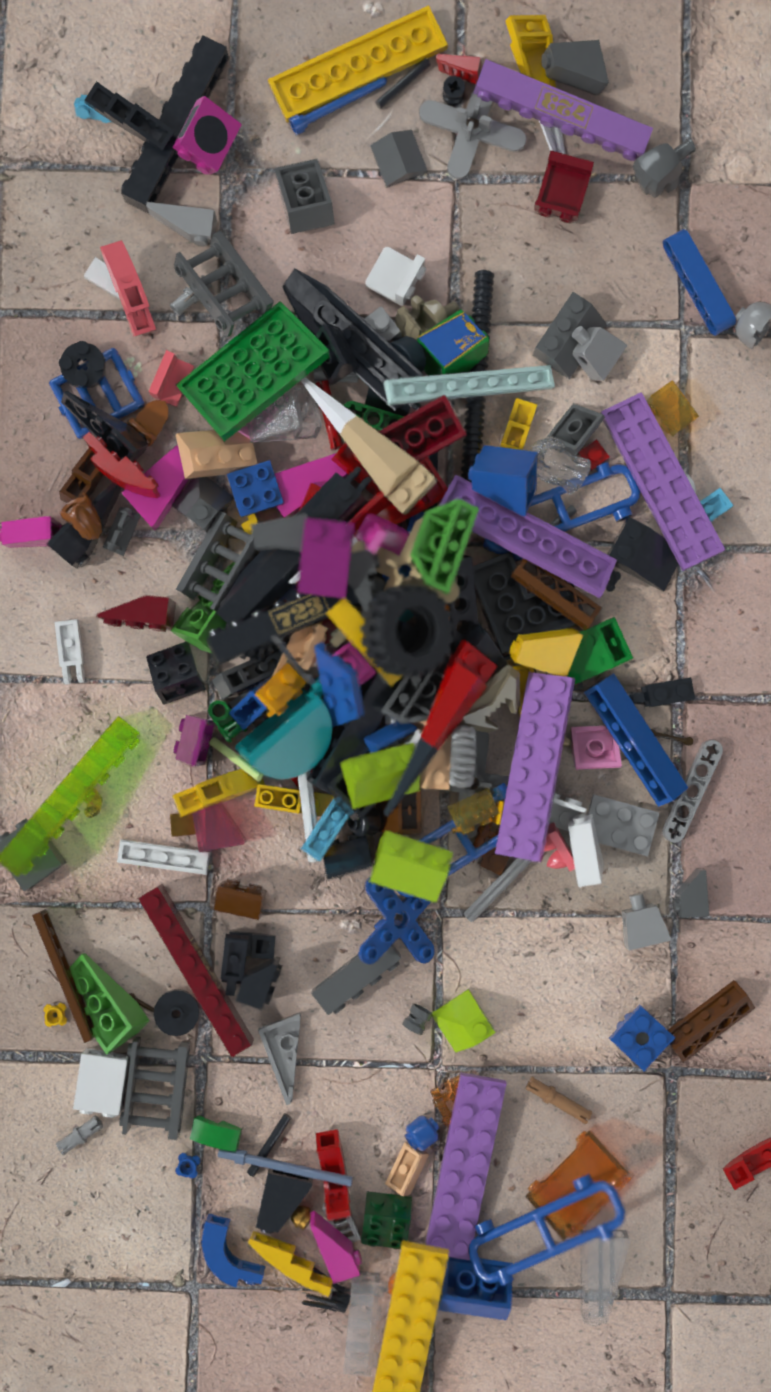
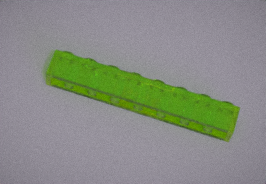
M117 716L0 853V864L16 877H21L22 874L24 876L28 875L35 866L32 862L38 856L42 858L50 849L48 846L53 838L57 840L65 831L63 826L67 821L70 820L72 822L81 811L78 808L84 802L88 804L96 794L94 792L95 788L99 784L103 786L111 777L109 772L114 766L118 768L126 759L123 755L129 749L133 751L140 743V733L120 716Z

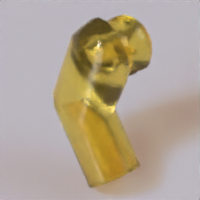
M91 783L90 787L84 792L86 795L89 793L87 796L89 800L84 809V814L88 818L97 816L101 811L103 803L101 795Z

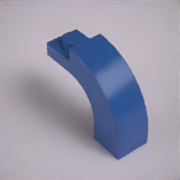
M208 1214L202 1234V1251L212 1273L222 1282L237 1288L239 1279L251 1285L261 1284L265 1266L241 1260L234 1256L228 1248L226 1238L230 1219Z

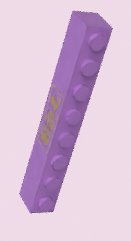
M485 59L473 92L482 101L498 103V106L504 110H515L524 118H534L546 127L554 126L559 128L565 135L573 136L574 134L581 137V140L585 143H596L602 146L603 150L611 153L618 152L622 154L623 158L630 161H635L644 154L653 130L652 127L487 59Z

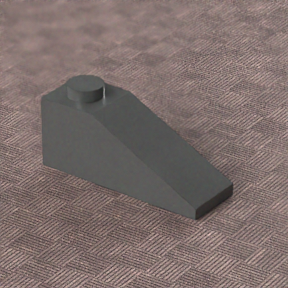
M267 656L261 661L256 658L255 661L249 660L220 673L212 681L221 699L224 700L269 678L274 674L273 670L277 667V663L271 660L265 664Z

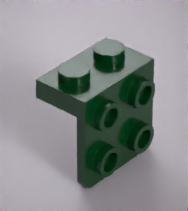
M367 1191L361 1243L371 1247L380 1246L401 1249L402 1240L408 1241L412 1196Z

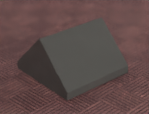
M573 403L546 439L573 460L600 426L605 416Z

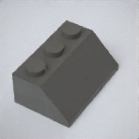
M572 292L535 347L532 356L546 365H551L552 369L570 380L580 365L572 355V351L578 344L572 337V333L579 326H582L585 330L590 327H601L604 329L607 323L590 302Z

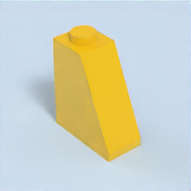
M573 628L518 635L517 640L513 641L510 647V657L515 663L567 677L583 635Z

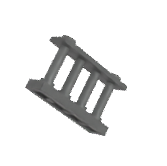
M221 230L213 234L209 249L191 259L186 260L181 252L176 253L174 269L177 275L185 280L213 317L217 328L223 331L227 337L232 334L235 325L234 321L253 310L259 311L263 315L272 308L273 299ZM214 256L219 258L224 266L202 278L193 269ZM227 274L232 275L237 284L213 296L207 285ZM240 292L245 293L250 302L229 314L220 305Z
M219 511L175 590L195 600L197 595H200L212 601L213 604L210 608L217 612L240 573L262 551H257L255 548L253 534L237 528L238 522L226 513ZM231 535L247 542L241 554L225 547ZM220 555L236 562L229 574L213 567ZM208 575L224 582L218 594L203 587Z
M137 1036L132 1043H129L127 1057H131L125 1111L121 1112L119 1126H123L122 1134L126 1135L131 1125L165 1128V1131H169L168 1139L177 1140L181 1133L191 1042L182 1041L178 1048L168 1050L141 1047V1037ZM139 1056L172 1059L173 1062H176V1071L166 1073L139 1070ZM136 1079L170 1082V1085H174L173 1094L164 1096L135 1092ZM134 1102L167 1105L168 1108H171L170 1117L162 1119L132 1115Z

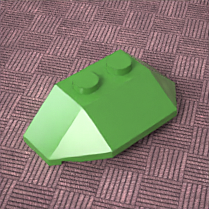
M456 499L425 512L410 556L427 585L449 594L479 508L461 499Z

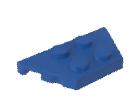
M324 643L315 645L319 679L324 696L323 700L329 712L332 727L364 715L357 671L350 665L345 664L343 659L337 654L331 656L327 653Z

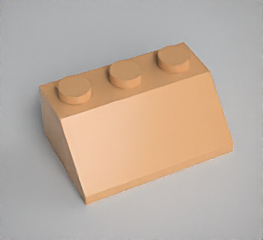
M215 430L176 434L185 479L227 475L228 473L257 464L253 442L239 432H236L225 442Z
M427 721L411 724L417 727V731L418 729H424ZM411 733L410 735L404 737V741H405L408 737H410L413 733ZM451 735L420 774L419 788L449 790Z

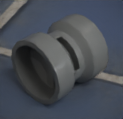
M413 1003L410 1007V1014L408 1017H405L402 1025L408 1030L422 1035L425 1031L426 1022L430 1021L433 1014L426 1008Z

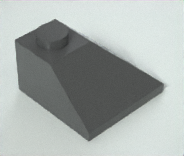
M208 477L193 478L171 506L208 533L219 511L225 512L234 500V497Z

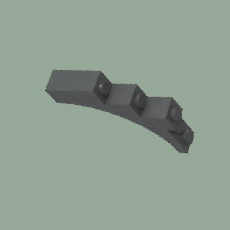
M307 513L252 524L251 529L257 551L282 549L301 553L305 518H308ZM369 550L351 553L347 582L359 599L363 611L369 610L367 605L372 599L371 593H376L373 579L368 580V576L376 575V568H380L378 554L373 555V552Z

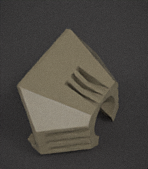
M507 664L490 676L485 684L487 686L458 726L467 725L477 731L489 733L498 729V725L489 720L490 715L493 712L496 713V709L501 708L503 705H508L510 712L516 714L520 706V673Z

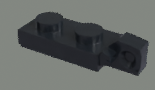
M691 677L645 685V687H641L642 693L630 695L633 703L644 702V707L695 700Z
M225 935L220 979H222L221 982L227 983V996H235L236 984H241L244 978L249 936Z

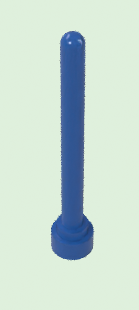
M386 77L377 79L305 116L296 114L290 117L289 123L296 136L302 134L310 123L386 85L387 79Z

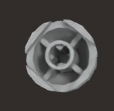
M758 301L750 304L747 308L742 307L735 317L738 321L736 325L738 339L752 350L754 346L756 347L771 327L769 326L771 324V304Z

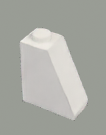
M583 813L574 815L569 820L568 829L578 887L602 884L604 862L593 815Z

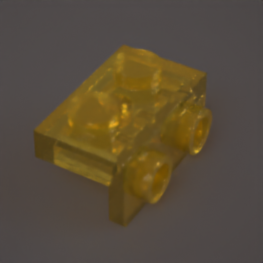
M489 788L447 806L456 825L455 828L451 829L453 834L461 832L462 835L475 830L474 825L480 823V826H484L493 822V816L500 814Z

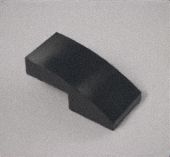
M229 930V934L249 936L246 956L274 959L275 935Z

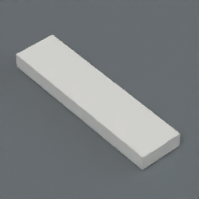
M121 839L117 862L207 875L211 852Z

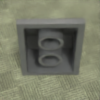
M318 159L274 168L291 234L335 225L332 201Z

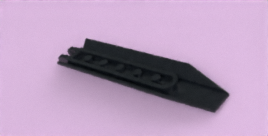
M294 268L282 288L298 319L315 336L324 323L340 327L359 365V368L353 372L387 404L384 386L386 380L423 377V374L327 285ZM419 402L408 403L414 410L422 407ZM396 404V405H389V406H390L394 411H396L397 409H399V408H400L401 406H403L404 404Z
M359 466L346 479L335 473L296 515L307 513L309 519L348 523L368 503L361 493L371 483L372 479L369 476L364 478L357 489H355L350 483L360 475L362 469ZM282 549L262 550L240 573L218 609L217 614L231 626L230 623L237 619L244 618V621L253 618L252 614L261 609L266 610L274 605L294 584L289 583V581L300 571L301 553Z

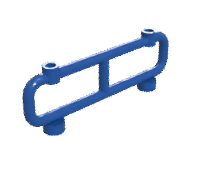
M606 462L597 466V472L534 495L530 507L552 499L562 522L554 527L566 532L610 514H613L616 522L631 517L633 514L630 507L637 503L641 491L626 465L619 464L610 467L609 463ZM618 473L626 477L632 492L629 498L570 520L560 495L599 480L608 479ZM485 538L488 547L494 553L503 555L511 552ZM511 552L515 562L524 559Z
M505 783L493 789L495 794L418 840L431 844L454 830L468 854L450 864L447 877L497 846L498 835L475 849L461 825L506 797L508 787ZM397 891L400 895L404 897H414L412 895Z
M587 1174L573 1181L577 1190L496 1228L491 1219L474 1226L478 1236L471 1241L468 1253L476 1274L484 1282L495 1283L500 1281L502 1286L514 1280L512 1275L600 1237L602 1241L614 1237L613 1231L622 1226L626 1215L624 1205L617 1190L608 1182H593L591 1175ZM599 1191H605L609 1195L616 1211V1216L613 1220L559 1244H555L544 1216ZM535 1221L547 1249L496 1272H486L478 1255V1247Z

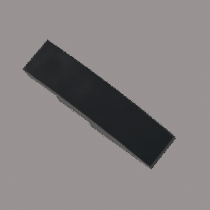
M97 81L84 100L85 104L116 125L161 151L164 150L175 133L173 129L136 103L135 105L117 92L114 94Z

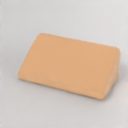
M404 1142L385 1184L401 1196H409L429 1154L419 1149L414 1150L409 1143Z

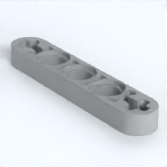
M707 740L700 746L685 779L687 786H697L698 794L691 798L686 790L676 798L662 830L666 840L676 843L684 838L722 756L723 748L718 741ZM714 745L716 754H711L708 760H712V764L701 760V757L707 758L709 754L706 747ZM700 764H704L708 769L704 777H699L696 773V768ZM681 805H685L689 809V814L685 818H680L677 814V810ZM673 818H675L678 821L684 822L683 826L681 824H678L676 828V831L679 832V835L670 838L671 833L668 831L670 828L674 829L677 824L676 822H672Z

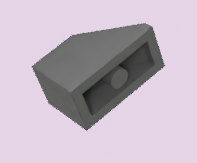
M696 868L675 892L676 898H673L672 901L673 910L681 918L709 916L706 870L702 868Z

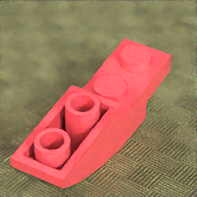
M123 241L101 246L103 258L115 291L118 292L133 336L156 330L148 308L150 306Z

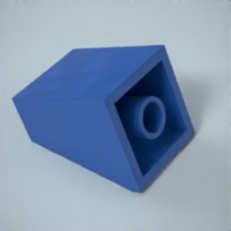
M484 445L480 454L476 455L474 466H471L469 469V480H472V490L521 516H526L537 491L538 452Z

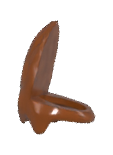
M154 400L149 402L138 413L136 418L132 417L127 422L129 426L146 437L149 441V447L156 441L158 434L162 431L168 419L169 410L166 401Z
M83 492L84 497L76 498L67 503L60 511V515L63 520L71 522L83 538L87 540L99 539L102 533L101 520L91 500Z

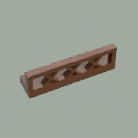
M523 559L511 575V578L580 628L587 630L602 607L562 578L528 561L536 568L537 576L531 575L523 569L528 561ZM550 577L553 579L555 589H551L542 583L541 578ZM560 592H571L574 603H570L560 596ZM587 604L594 611L589 617L579 609L578 605Z
M733 980L668 1029L675 1037L669 1045L680 1060L685 1062L754 1010L755 1007L747 993Z

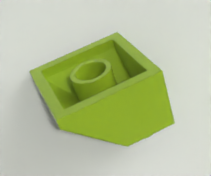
M469 989L432 1012L433 1019L455 1053L474 1047L495 1034L494 1027Z

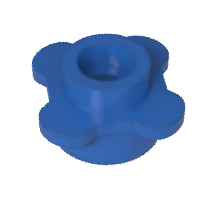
M181 1153L178 1156L179 1164L175 1169L176 1174L195 1178L198 1174L197 1165L201 1161L199 1156L195 1155L192 1157L186 1153Z

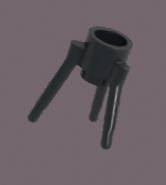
M313 1267V1272L326 1276L316 1267ZM333 1283L332 1287L336 1291H331L328 1298L307 1293L306 1298L314 1301L303 1300L302 1304L345 1313L349 1305L350 1294L344 1293L345 1287Z

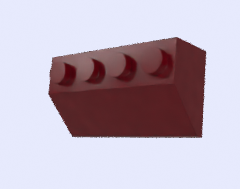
M446 395L437 398L378 431L418 462L467 436Z

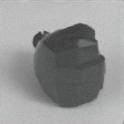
M690 138L674 149L668 143L660 144L637 158L633 164L635 179L645 195L650 194L652 197L657 198L663 193L664 189L669 193L677 188L679 177L683 171L681 160L696 151L695 144Z

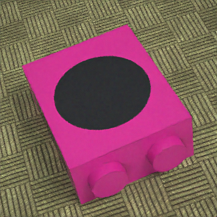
M203 96L195 102L172 148L178 151L177 154L182 159L196 164V168L206 175L216 173L242 124L206 96Z

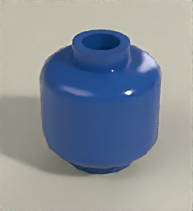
M421 1115L406 1126V1134L404 1136L414 1150L425 1151L438 1140L437 1130L439 1126L432 1117L427 1119Z

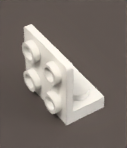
M554 793L549 824L555 822L557 828L569 831L570 818L580 812L586 813L587 809L581 807L582 802L567 797L565 801L559 800L560 795Z

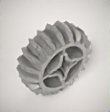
M467 725L457 726L451 734L449 783L457 788L470 787L473 784L476 732L473 727H468Z

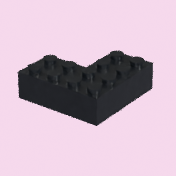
M511 552L473 566L475 594L495 644L501 654L510 651V647L513 641L517 640L518 635L562 630L576 625L532 592L528 594L524 586L511 578V575L517 568ZM555 583L549 585L548 587L551 589H555ZM560 592V596L570 603H574L571 592ZM578 605L579 609L584 612L582 605Z

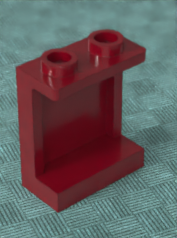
M551 150L538 198L534 205V211H538L537 214L549 218L551 215L559 217V220L565 223L577 222L592 175L594 162Z

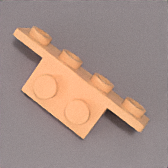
M323 621L291 634L286 645L288 651L303 670L308 671L309 667L311 668L316 662L314 646L325 642L327 628L321 626ZM284 653L279 660L274 674L287 663Z

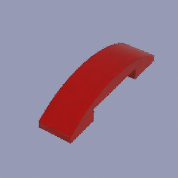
M771 1137L744 1151L722 1168L734 1190L754 1181L753 1176L771 1167Z

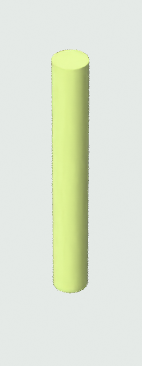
M216 737L210 740L209 744L254 779L260 781L263 778L264 774L257 771L249 762Z

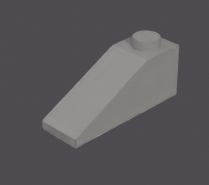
M147 202L146 207L149 214L195 245L207 246V244H211L217 221L214 210Z

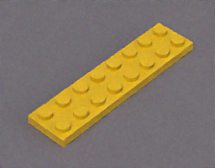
M428 5L267 80L286 123H288L289 118L296 114L304 116L382 77L391 76L421 62L425 58L428 59L447 50L448 44Z
M402 1240L372 1392H420L449 1249Z

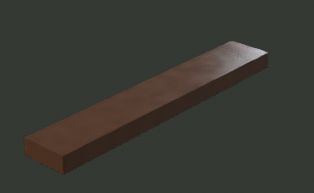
M44 909L33 914L32 917L83 1042L86 1043L94 1038L91 1029L94 1028L90 1015L85 1013L84 1008H86L82 995L78 993L69 963L49 914Z

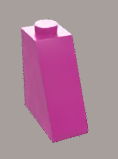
M51 516L1 522L0 542L8 548L49 547L47 543L62 528V524Z

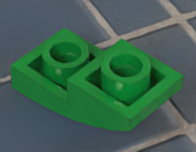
M198 1115L193 1120L190 1140L213 1148L237 1151L242 1128L225 1121L216 1123Z

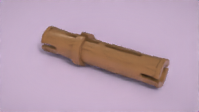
M533 1076L528 1081L526 1090L542 1098L544 1103L554 1105L583 1124H587L588 1120H590L591 1110L557 1092L554 1086H547Z

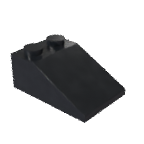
M631 517L624 521L607 555L617 560L615 567L662 592L665 591L678 566V562L666 539L650 527Z
M351 834L347 836L348 840L339 842L337 838L333 841L323 857L327 880L373 867V857L367 836L357 837Z

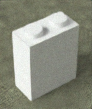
M86 1048L81 1054L73 1109L80 1110L79 1112L82 1114L97 1112L102 1113L104 1117L112 1118L116 1117V1115L119 1116L124 1108L131 1057H127V1054L116 1052L106 1055L102 1050Z

